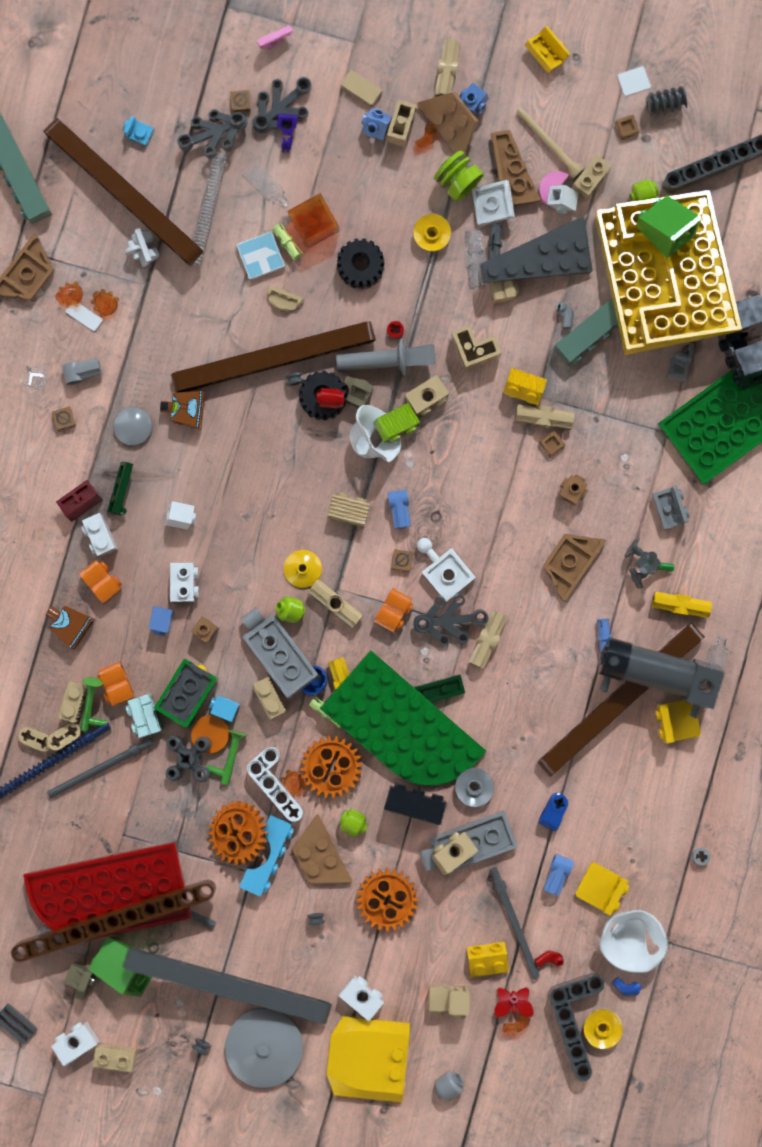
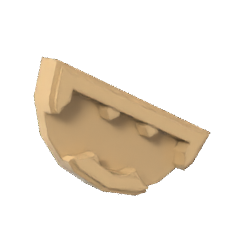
M268 285L267 294L269 301L279 311H293L300 307L304 301V298Z

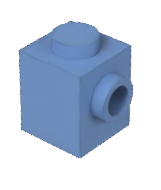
M153 606L149 629L153 630V634L164 636L165 633H170L174 611Z

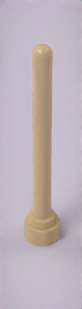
M519 108L517 114L568 167L569 175L574 180L578 178L585 170L580 163L573 162L526 111Z

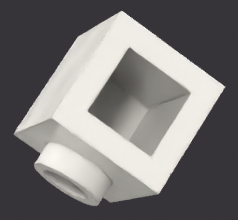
M566 185L550 186L547 205L555 208L556 212L561 214H567V211H576L579 192Z
M172 501L168 506L165 525L188 530L190 525L195 522L196 513H193L194 506Z

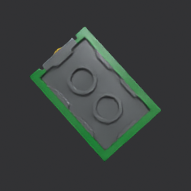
M184 658L154 709L183 727L189 728L219 678L209 673L205 666L194 664Z

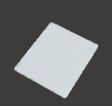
M644 66L617 75L624 96L651 88Z

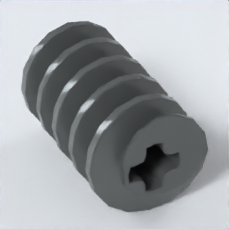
M679 86L678 89L673 87L670 89V92L668 89H664L663 93L660 90L656 91L655 94L649 92L648 96H646V107L649 117H652L654 110L659 115L660 109L663 110L664 114H667V108H670L672 113L675 106H677L679 111L682 110V105L687 108V95L683 86Z

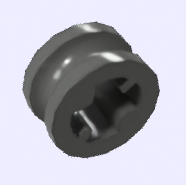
M296 372L285 376L288 380L287 385L295 386L301 384L303 381L301 379L302 373Z
M324 913L308 914L307 918L310 919L308 925L324 924Z
M196 1038V1044L192 1045V1049L200 1054L207 1055V1049L211 1048V1044L203 1039Z

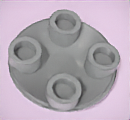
M136 407L122 410L114 421V432L117 438L128 445H138L146 441L152 430V422L149 415L144 410Z

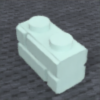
M152 694L127 701L126 711L128 716L133 718L134 724H131L134 735L138 734V737L141 738L163 731L157 710L154 709L155 704Z

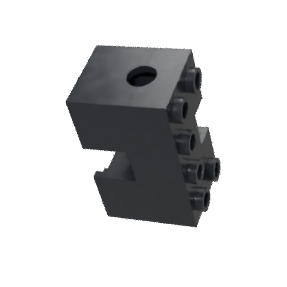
M760 294L736 302L742 327L741 331L717 336L719 339V349L725 353L726 365L728 369L731 368L734 384L739 386L740 391L762 384V341L749 346L747 344V341L762 336V298Z

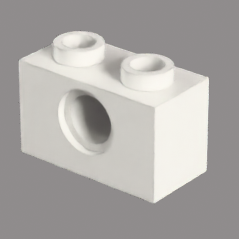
M353 975L339 992V997L370 1021L383 1005V995L375 988L371 990L364 978L361 976L357 978ZM358 993H367V1000L360 1001L357 998Z
M79 1022L71 1027L72 1032L67 1035L62 1033L54 1039L55 1043L51 1047L63 1066L99 1043L98 1037L88 1022L84 1024ZM70 1038H77L79 1046L71 1045Z

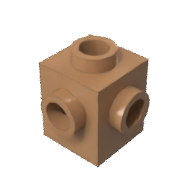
M577 474L575 476L571 475L569 478L565 477L560 485L562 490L558 497L575 506L579 499L583 501L588 492L586 490L588 484L585 483L583 477Z

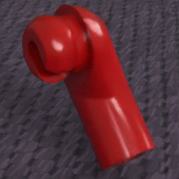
M551 950L544 952L534 959L539 968L547 962L555 964L557 967L562 966L564 963L563 956Z

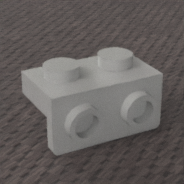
M677 485L652 494L663 530L688 522L689 512L687 507L683 506V493L681 489L677 488Z

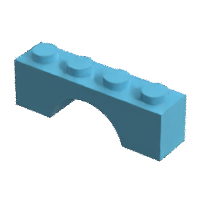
M272 814L268 819V826L264 828V831L269 832L265 837L270 843V856L263 865L253 868L248 867L239 888L260 897L263 892L267 893L271 884L268 882L270 874L275 875L278 868L276 860L278 856L282 858L286 849L283 846L285 839L290 840L294 830L291 828V822Z

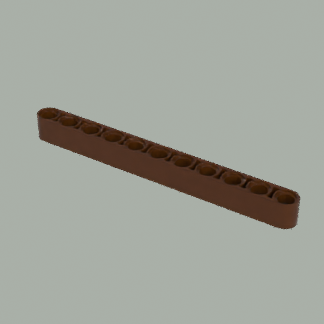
M57 117L43 130L59 148L189 266H192L204 253L193 240Z
M371 321L177 371L171 374L175 393L188 392L369 344L376 341Z
M691 622L658 652L683 658L705 636ZM625 681L542 756L537 763L549 777L554 775L648 690L649 687Z
M203 880L21 940L12 948L11 956L15 961L23 962L208 901L214 896L216 885L212 880ZM208 886L211 889V893L204 894L202 887ZM189 892L193 899L186 900L183 897V893ZM165 899H172L174 906H167ZM146 905H153L156 911L153 913L149 912ZM128 911L136 912L137 918H130ZM116 917L118 924H112L109 918ZM91 923H97L100 926V930L92 929ZM73 929L80 930L81 936H75ZM60 935L63 942H57L54 936ZM36 941H41L44 944V949L38 948ZM18 947L24 948L26 955L20 954Z

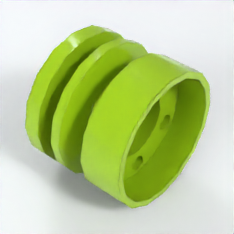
M462 150L449 157L433 177L436 182L441 181V188L451 184L447 194L455 202L468 195L484 177V173L476 165L467 169L471 159L469 157L464 159L465 153Z

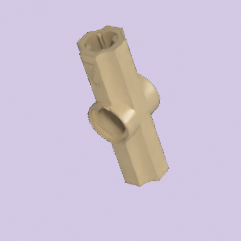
M444 39L442 56L439 59L436 97L452 92L460 49V42L455 39Z
M518 404L515 421L531 423L544 428L559 427L572 429L574 412L554 410L553 407L549 406L533 407Z
M319 579L308 591L352 628L363 617L359 611ZM339 599L341 606L338 609H333L330 606L331 600Z
M495 610L492 611L485 628L482 629L477 639V645L470 657L469 663L482 669L485 668L491 652L495 650L501 637L500 633L508 618L506 615Z

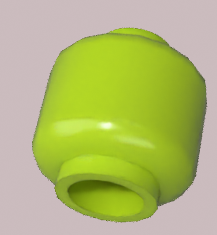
M644 179L632 185V192L629 195L632 202L657 198L659 190L654 181L651 182L649 179Z
M285 596L276 604L275 609L280 620L296 623L305 615V607L300 599Z
M352 808L344 811L338 823L341 825V831L352 837H357L360 833L364 834L368 826L365 823L366 815Z

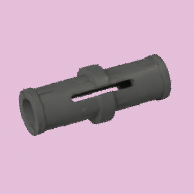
M500 224L490 225V241L487 242L489 247L488 260L500 255V248L503 245L501 242L503 226Z

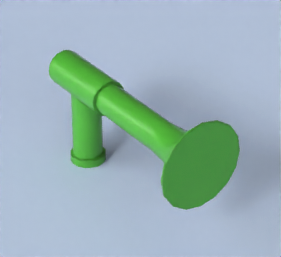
M91 677L82 680L87 686L86 701L80 730L88 731L89 725L100 727L107 723V720L91 718L95 690L103 684L101 680Z
M228 730L232 735V742L224 770L207 765L211 774L222 777L220 782L222 784L229 785L238 745L244 736H248L243 732Z

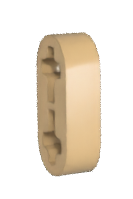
M76 723L64 725L46 738V747L51 751L63 748L79 737L81 733L80 727ZM68 727L75 728L74 737L72 735L64 736L69 731ZM61 736L62 740L57 743L58 747L56 745L51 746V738L56 739Z
M25 727L19 731L18 738L21 743L42 752L50 751L47 747L43 748V744L38 742V739L45 740L49 734L32 727ZM31 731L30 735L34 736L35 740L28 739L26 741L23 733ZM52 737L51 746L55 745L54 738Z

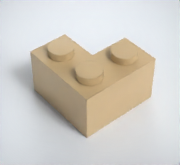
M470 325L451 333V338L465 371L500 358L502 354L495 336L476 342Z
M429 984V1011H433V1014L443 1015L444 1012H449V1015H453V1018L457 1019L465 1018V1015L469 1016L470 991L468 985Z

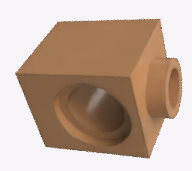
M201 616L191 633L209 644L219 627Z

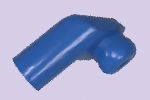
M619 977L612 981V984L624 996H637L642 988L638 982L626 985Z

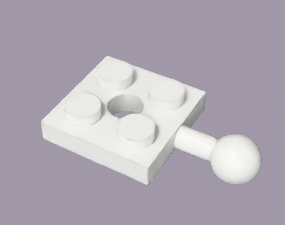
M421 538L417 542V549L421 553H426L434 562L422 574L440 596L445 598L446 602L476 578L452 548L439 558L433 551L432 543L428 538ZM445 570H452L454 572L452 580L444 579L443 573Z

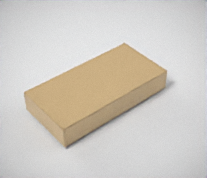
M350 70L341 83L343 89L370 107L374 105L382 93V89L353 70Z

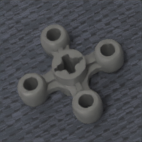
M180 736L169 737L166 743L167 747L178 754V763L167 768L165 773L167 779L177 781L182 777L185 769H191L194 772V778L198 782L208 781L211 777V772L207 767L200 765L199 762L200 754L210 750L212 746L211 740L208 737H199L195 741V746L192 749H187L183 745V739Z

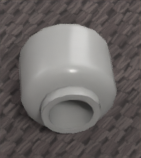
M448 1071L435 1080L436 1088L434 1091L440 1099L443 1098L446 1101H451L463 1092L464 1081L457 1072Z

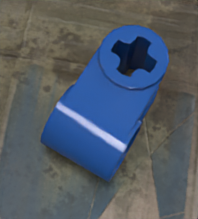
M554 793L550 796L538 820V824L555 832L558 830L568 807V800L562 793ZM561 798V801L563 802V804H562V805L559 804V805L556 807V803L554 802L555 799H556V800H559V799Z

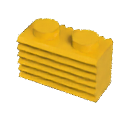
M512 367L502 393L524 400L530 404L539 405L547 379L540 378L539 376L536 377L532 373H525V371Z

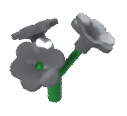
M637 537L627 549L624 557L627 558L633 553L640 556L637 560L640 572L638 573L634 567L629 568V572L636 587L641 589L643 588L641 580L646 578L648 574H654L657 570L673 571L674 564L661 563L657 558V554L653 551L649 553L643 552L638 547L640 538Z

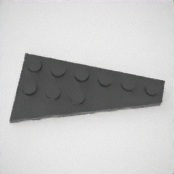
M584 216L481 263L480 269L483 284L591 273L593 269Z

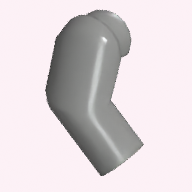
M558 302L555 309L563 317L562 328L572 329L573 310L565 302Z

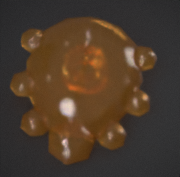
M74 281L73 284L66 282L64 288L62 286L59 287L60 292H57L55 297L57 300H60V305L64 303L66 307L79 305L83 291L77 281Z
M102 289L100 292L96 291L93 293L94 299L91 300V303L95 304L94 311H98L100 317L115 313L119 298H115L112 291L105 293V290Z
M287 770V775L280 779L283 782V786L294 798L295 794L301 796L303 788L306 789L308 785H305V778H302L303 775L300 772ZM281 792L282 797L287 798L286 794Z

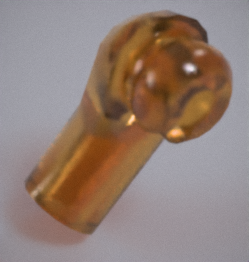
M428 123L425 126L424 136L414 141L418 150L434 142L437 134L434 124Z
M520 1014L518 1022L503 1024V1032H521L529 1026V1017Z

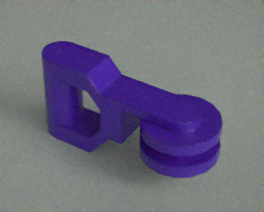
M278 114L277 126L283 131V135H290L287 141L285 137L282 138V153L285 152V149L287 153H290L293 130L297 128V115ZM282 122H293V126L290 129H284Z

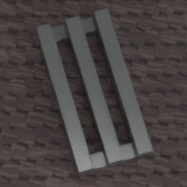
M9 1003L0 1011V1025L22 1044L36 1031L37 1027ZM8 1010L9 1012H11L24 1025H26L30 1029V1031L28 1032L25 1028H23L17 1021H15L10 1015H8L6 1011ZM3 1016L5 1019H7V1020H8L12 1025H14L20 1032H22V1033L25 1035V1037H23L18 1031H16L11 1025H9V1024H8L3 1018H1V1017Z

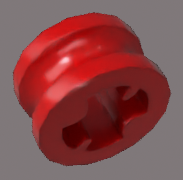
M392 321L388 324L387 334L390 338L399 339L403 336L404 327L401 322ZM392 326H395L396 328H397V327H400V329H399V332H400V333H399V334H396V333H393V334H392V333L390 332V331H392V328H391V327H392Z

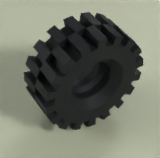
M356 238L354 242L348 241L347 245H343L341 252L338 253L337 269L340 278L344 280L345 284H350L352 288L359 287V289H363L366 286L367 288L371 287L373 283L375 285L378 279H381L384 272V258L378 245L375 246L371 240L370 242L366 241L365 238L359 241ZM359 256L365 257L368 261L367 268L357 270L353 265L355 258Z
M323 370L319 373L316 371L313 375L309 374L307 379L302 381V386L299 388V400L304 412L311 418L314 417L315 420L323 419V421L329 418L333 419L337 414L341 413V410L346 405L347 394L345 385L341 378L335 376L334 373H327ZM321 388L340 389V391L344 392L343 407H338V409L320 407V403H316L315 394L317 390Z

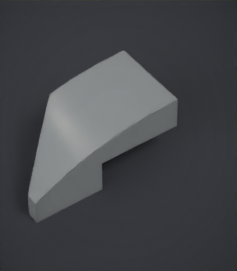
M694 344L689 345L688 348L681 352L675 353L674 357L671 358L667 378L686 382Z

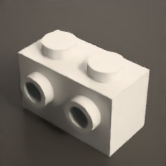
M101 513L82 520L84 525L81 528L86 537L89 536L91 540L89 547L93 554L103 557L118 550L105 518Z
M170 563L171 602H195V598L199 597V587L195 586V579L199 578V568L195 567V563Z

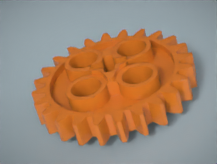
M328 735L327 741L320 737L319 744L314 740L313 744L315 747L307 746L310 752L303 753L306 760L300 761L305 764V767L300 768V770L306 772L302 778H308L305 785L312 784L313 786L310 791L318 789L317 795L319 796L321 792H324L325 798H327L329 793H331L332 798H335L337 792L342 797L343 790L350 793L348 787L355 788L356 786L353 781H360L356 774L362 773L361 770L357 769V767L363 765V763L357 762L361 755L355 756L354 754L358 749L351 750L352 743L345 745V738L339 742L338 736L335 737L334 741L331 740L330 735ZM328 748L332 751L330 759L322 757L321 752L323 749ZM339 751L340 754L334 765L337 769L331 771L327 781L324 783L323 779L328 771L326 764H330L336 752ZM341 757H347L350 760L348 767L343 768L339 765ZM321 766L324 769V774L321 777L315 776L313 773L314 767ZM337 774L341 777L339 785L331 783L330 778L332 775Z
M235 801V804L234 802H228V806L222 805V810H216L218 817H211L214 824H209L213 828V831L208 832V834L213 835V838L209 840V842H214L211 849H218L216 856L222 855L221 860H228V864L235 862V865H241V863L247 864L248 860L254 861V856L261 855L259 850L265 849L262 842H268L267 839L263 838L264 835L269 834V832L264 831L268 824H262L265 817H259L260 810L254 811L255 806H248V802L241 803V801ZM241 815H242V817H243V823H242V824L240 823V820H239V818H240ZM225 825L228 827L227 834L224 830ZM249 832L252 834L251 841L248 838ZM234 842H235L236 845H237V849H236V850H234V848H233Z
M386 867L385 873H382L381 869L378 868L377 875L371 871V879L367 876L364 877L367 882L366 884L360 882L363 890H357V893L361 895V897L356 898V901L361 902L357 909H363L360 916L366 915L365 923L371 920L372 928L378 924L379 931L382 929V926H385L387 932L389 931V926H392L396 931L397 924L403 928L404 920L408 923L410 922L408 915L415 916L412 909H418V906L413 904V902L419 901V898L413 897V895L418 891L411 889L415 883L408 884L410 877L403 878V871L397 875L396 868L393 869L392 873H389L388 867ZM381 881L388 882L389 888L386 891L378 888V884ZM372 890H376L385 897L391 895V900L402 905V909L396 907L391 902L385 904L384 899L372 893ZM404 891L406 898L402 901L395 898L396 892ZM376 898L380 904L378 907L372 908L368 904L369 900ZM388 908L396 910L397 913L394 917L386 916L385 912Z

